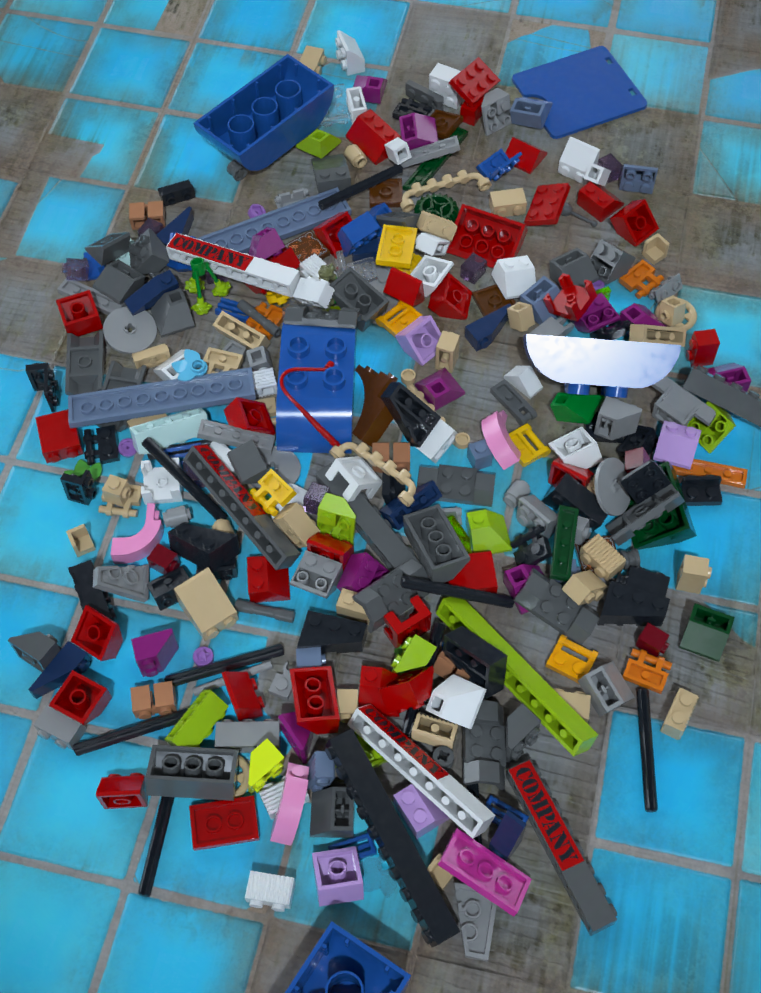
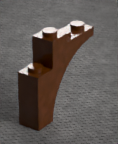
M358 365L355 371L363 381L364 404L359 421L352 434L372 447V443L379 441L394 419L382 401L381 395L389 384L396 382L398 378L390 372L386 375L380 371L378 374L369 366L364 368Z

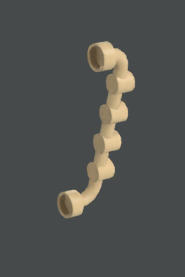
M461 170L457 173V177L452 178L451 174H446L442 177V181L437 182L435 178H431L425 186H421L419 182L414 183L411 189L403 194L400 206L403 212H410L414 209L415 205L409 197L414 195L419 197L428 191L433 193L443 187L451 188L457 183L466 184L472 179L478 180L477 186L480 191L488 190L492 184L488 177L475 172L467 174L466 170Z
M403 370L401 372L402 383L435 411L434 405L428 404L424 399V393L417 391L413 383L416 380L414 370ZM441 416L440 419L446 423L445 418ZM464 432L458 433L455 436L453 445L458 449H466L470 444V436Z
M346 442L339 447L334 445L330 449L329 453L335 459L344 458L345 450L350 449L354 451L359 457L365 458L371 465L379 467L386 475H391L400 484H405L408 487L407 492L403 490L398 495V499L405 506L410 507L415 501L413 496L416 492V486L410 479L411 474L406 469H402L400 472L397 471V465L392 460H388L386 463L383 462V456L378 451H374L372 454L368 452L370 448L364 442H361L359 445L353 442Z

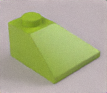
M486 509L466 513V528L473 553L491 551L492 554L512 551L503 515Z

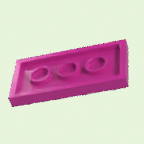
M458 828L453 832L437 864L513 917L518 913L532 880Z

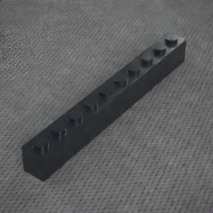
M353 729L330 739L325 745V752L328 758L334 761L336 765L335 770L340 780H344L349 798L351 800L354 799L359 817L365 820L370 838L376 841L381 859L383 861L386 860L390 867L388 871L391 878L397 881L400 886L399 892L402 899L410 905L412 909L410 913L413 920L420 924L423 930L421 933L424 941L428 945L430 944L431 947H435L461 932Z

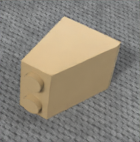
M209 567L174 588L180 607L204 641L215 638L220 631L232 627L239 620L237 611Z

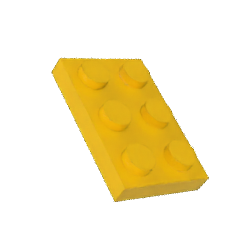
M383 224L376 256V265L410 269L418 228Z

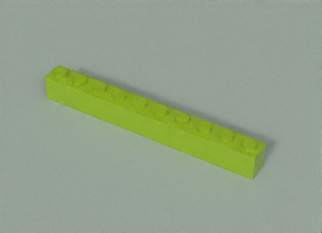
M452 597L443 598L435 614L452 631L463 626L508 655L504 685L541 720V724L573 757L588 751L598 737V734L466 600Z

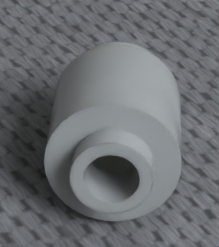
M516 480L504 494L503 501L506 505L516 508L519 499L530 494L529 484L524 480Z
M184 505L167 509V512L162 513L166 528H175L181 523L189 524L188 520L192 519L190 509H185Z

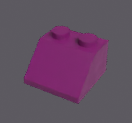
M172 628L131 639L135 660L143 677H153L163 672L179 649Z

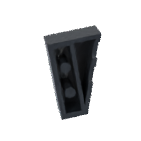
M391 382L381 395L382 401L406 440L410 443V446L420 448L441 416L400 382Z
M568 473L555 482L541 500L556 511H558L559 505L579 509L578 516L589 519V527L592 531L600 527L608 516L601 509L596 495Z
M181 523L168 532L171 551L203 569L209 567L211 572L240 554L238 535L185 523Z
M89 560L69 567L68 570L74 581V587L78 593L82 610H84L85 605H89L112 621L116 620L117 617L114 609H110L108 605L111 602L108 592L93 588V569L95 567L92 561Z
M611 581L598 625L617 624V626H623V624H636V626H646L647 623H650L653 626H662L670 599Z
M308 610L297 649L321 647L322 654L337 652V654L363 652L368 634L367 623Z
M463 626L444 635L443 652L459 670L463 669L471 677L469 678L470 682L487 689L484 695L485 699L504 689L508 655Z

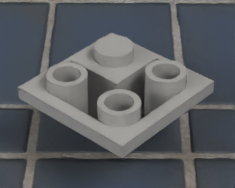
M500 88L486 93L481 108L485 135L488 136L510 125L512 121L510 115V95Z

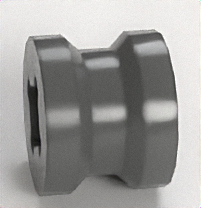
M233 160L227 166V172L236 181H241L246 177L248 170L237 161Z
M632 548L627 552L625 550L619 551L620 555L626 559L623 570L629 569L631 566L640 567V556L636 548Z
M439 746L433 752V760L445 771H448L453 766V751L447 746Z

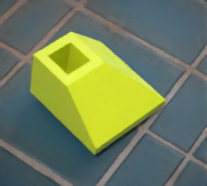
M268 738L256 747L250 755L248 792L250 794L255 791L259 793L269 778L275 779L283 771L285 757Z

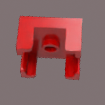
M562 273L558 279L562 290L554 300H552L549 293L546 294L543 300L549 313L578 322L597 297V293L592 281L584 280V288L574 285L570 275Z
M418 595L410 599L415 609L409 615V619L401 623L393 611L384 615V621L388 625V628H384V633L395 648L400 647L408 636L412 637L416 634L420 637L431 629L432 613Z

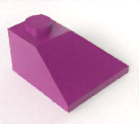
M295 712L281 714L278 716L281 731L304 765L307 763L313 732L297 725Z

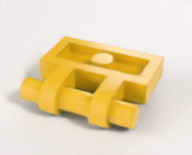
M272 469L258 481L262 486L259 490L255 488L250 490L253 499L263 506V510L267 514H271L273 517L278 514V510L275 508L278 503L284 507L297 494ZM268 493L272 496L269 500L265 498Z

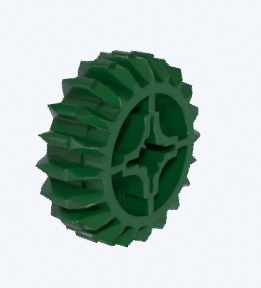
M433 192L432 195L421 196V199L417 200L414 207V213L421 214L424 210L447 220L449 219L454 223L459 213L456 201H453L452 197L448 198L447 194L441 195V192L439 195H435Z

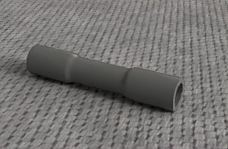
M244 299L238 302L237 308L244 314L254 319L274 337L280 335L282 329L275 323L265 318Z
M237 599L234 606L235 610L239 612L262 615L284 622L293 623L295 619V611L258 605L245 600Z

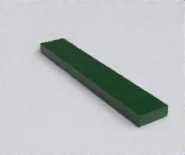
M457 127L450 137L457 135L460 145L468 136V131ZM449 153L423 162L405 182L403 190H410L411 186L416 182H419L421 186L427 185V181L433 178L452 154Z

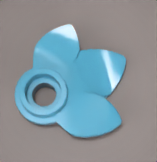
M189 349L184 351V360L171 364L173 369L179 373L178 380L190 381L196 376H203L208 370L207 363L200 358V354Z

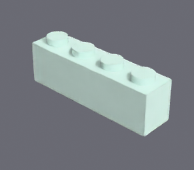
M202 408L191 409L130 427L133 446L139 455L149 454L141 444L147 437H150L161 449L168 448L175 443H184L188 439L197 438L201 419L208 420L207 414Z

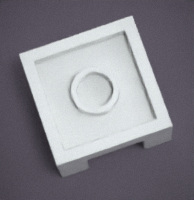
M359 456L336 458L325 474L329 481H332L339 471L347 480L349 485L343 493V497L347 502L354 501L360 491L367 489L365 494L368 499H372L382 485L380 477Z
M179 457L171 458L182 469ZM150 460L141 461L144 486H141V495L145 505L147 503L183 502V486L164 467L153 468Z

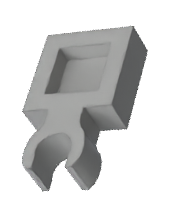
M288 662L283 666L284 672L282 675L276 673L268 691L269 694L287 701L292 693L290 673L287 670Z

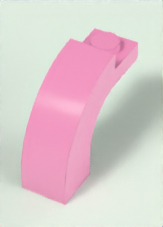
M504 410L499 413L498 411L492 413L481 422L486 443L503 470L517 463L521 456V452L507 432V414Z
M147 503L146 520L140 532L131 537L112 538L111 558L114 564H128L147 557L156 545L160 543L164 527L160 520V511H157L155 503Z
M288 762L279 807L272 825L270 841L289 846L292 845L305 801L309 767Z

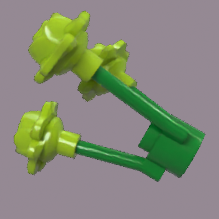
M197 257L190 261L192 277L189 281H185V290L198 294L197 303L191 307V310H194L198 315L208 313L212 305L204 301L201 290L205 289V281H201L199 276L204 275L206 269L208 270L215 284V288L212 290L213 296H227L231 285L229 281L224 282L217 279L210 268L209 262H204L203 258Z

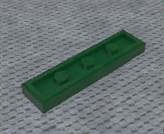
M562 505L558 507L549 573L550 579L567 582L571 577L579 513L577 508Z

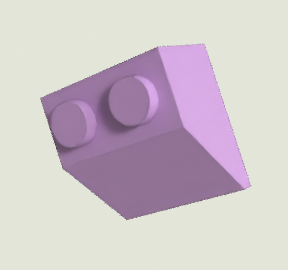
M429 315L418 317L396 334L395 337L403 351L423 366L436 355V346L441 332L432 316Z
M664 420L653 460L663 463L669 461L671 465L690 470L701 430Z
M413 784L393 795L394 805L416 839L450 819Z
M356 846L312 853L319 907L364 900L363 879Z

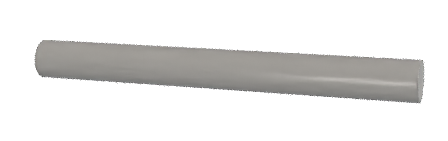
M267 661L239 672H248L250 677L272 669L273 666L271 661ZM223 678L192 688L194 696H197L202 690H214L225 686Z

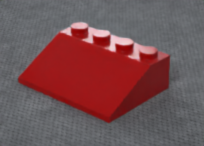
M462 204L455 221L457 230L452 241H450L446 253L494 269L498 259L517 257L528 228L526 224Z

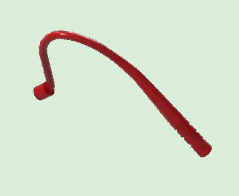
M328 361L324 368L294 367L284 371L280 376V387L283 393L332 446L336 445L339 447L341 444L287 392L283 384L284 377L290 372L325 371L329 367H334V362Z

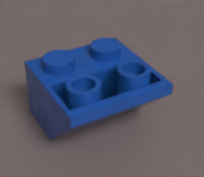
M369 211L341 227L337 235L345 257L352 255V252L371 242L378 235L377 232L380 226Z

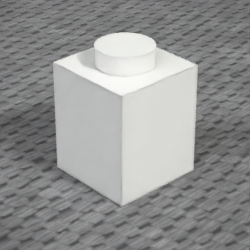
M398 137L384 145L389 160L397 165L412 158L407 142Z
M590 162L584 179L605 186L611 170Z

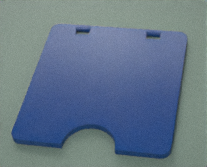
M604 46L579 52L512 76V82L523 97H534L543 101L553 102L543 126L553 139H559L644 110L647 107L646 99ZM633 90L636 95L632 96L630 91Z

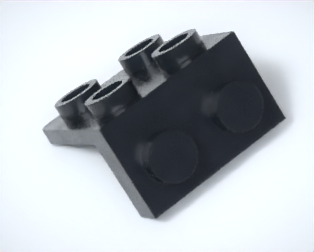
M48 363L26 365L25 371L34 391H44L51 412H56V406H59L58 395H56V391H59L58 380H55L54 370L50 369Z
M654 460L647 461L620 479L621 485L637 504L671 484L661 465L658 466Z

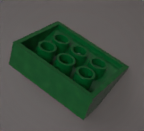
M669 461L659 464L664 469L671 484L685 501L675 469ZM632 497L626 511L637 504ZM686 501L669 513L665 510L657 519L648 521L644 528L633 532L635 536L631 539L634 548L641 550L680 543L697 536Z

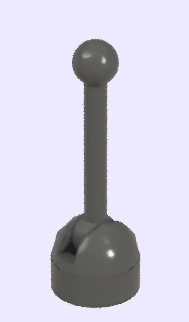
M565 202L561 212L562 216L572 214L590 223L592 227L597 226L598 222L596 220L592 221L572 211V206Z

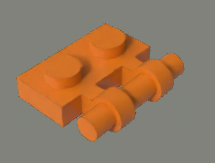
M642 259L627 274L620 277L618 282L630 292L634 289L639 290L635 296L640 299L650 294L653 288L660 286L664 277L662 275L657 277L653 275L656 269Z
M264 302L255 307L256 311L268 320H271L278 327L284 320L285 309L272 304L266 309L267 304ZM249 317L246 320V325L255 328V330L265 335L269 340L272 338L273 335L267 332L254 319Z
M633 648L630 656L636 657L638 660L629 658L622 677L626 681L662 694L669 673L661 669L664 668L670 671L672 663L666 661L664 657L659 656L658 658L650 655L646 650L641 649L640 651ZM646 661V662L651 663V664H654V665H656V666H655V668H654V667H651V666H649V665L644 664L643 662Z

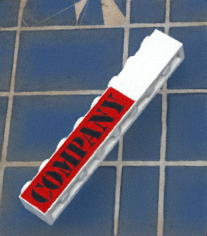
M176 233L166 246L169 259L190 265L192 259L201 257L204 259V262H209L210 268L215 274L291 298L300 280L299 270L187 235Z
M368 704L355 710L347 724L472 839L487 830L496 816L374 706Z

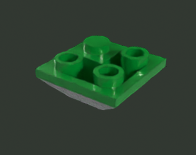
M558 392L550 407L557 421L589 424L605 398L602 395H579Z

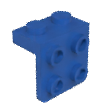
M501 148L480 163L476 169L481 175L495 182L502 177V174L508 173L520 162L519 158L522 156V153L519 152L509 159Z

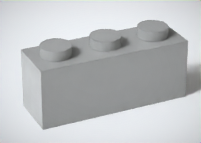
M225 719L222 722H216V749L239 750V753H251L268 738L279 752L281 750V728L279 721L275 719H265L264 721L245 719L242 722Z

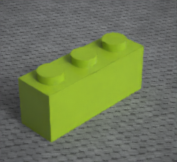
M202 690L164 740L171 746L200 747L203 739L212 733L216 722L223 719L226 714L225 711L229 706L212 690Z

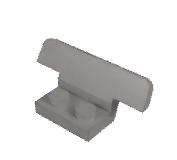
M667 376L651 385L662 393V396L654 404L652 417L662 424L665 420L688 426V422L695 416L704 424L710 426L716 417L714 409Z

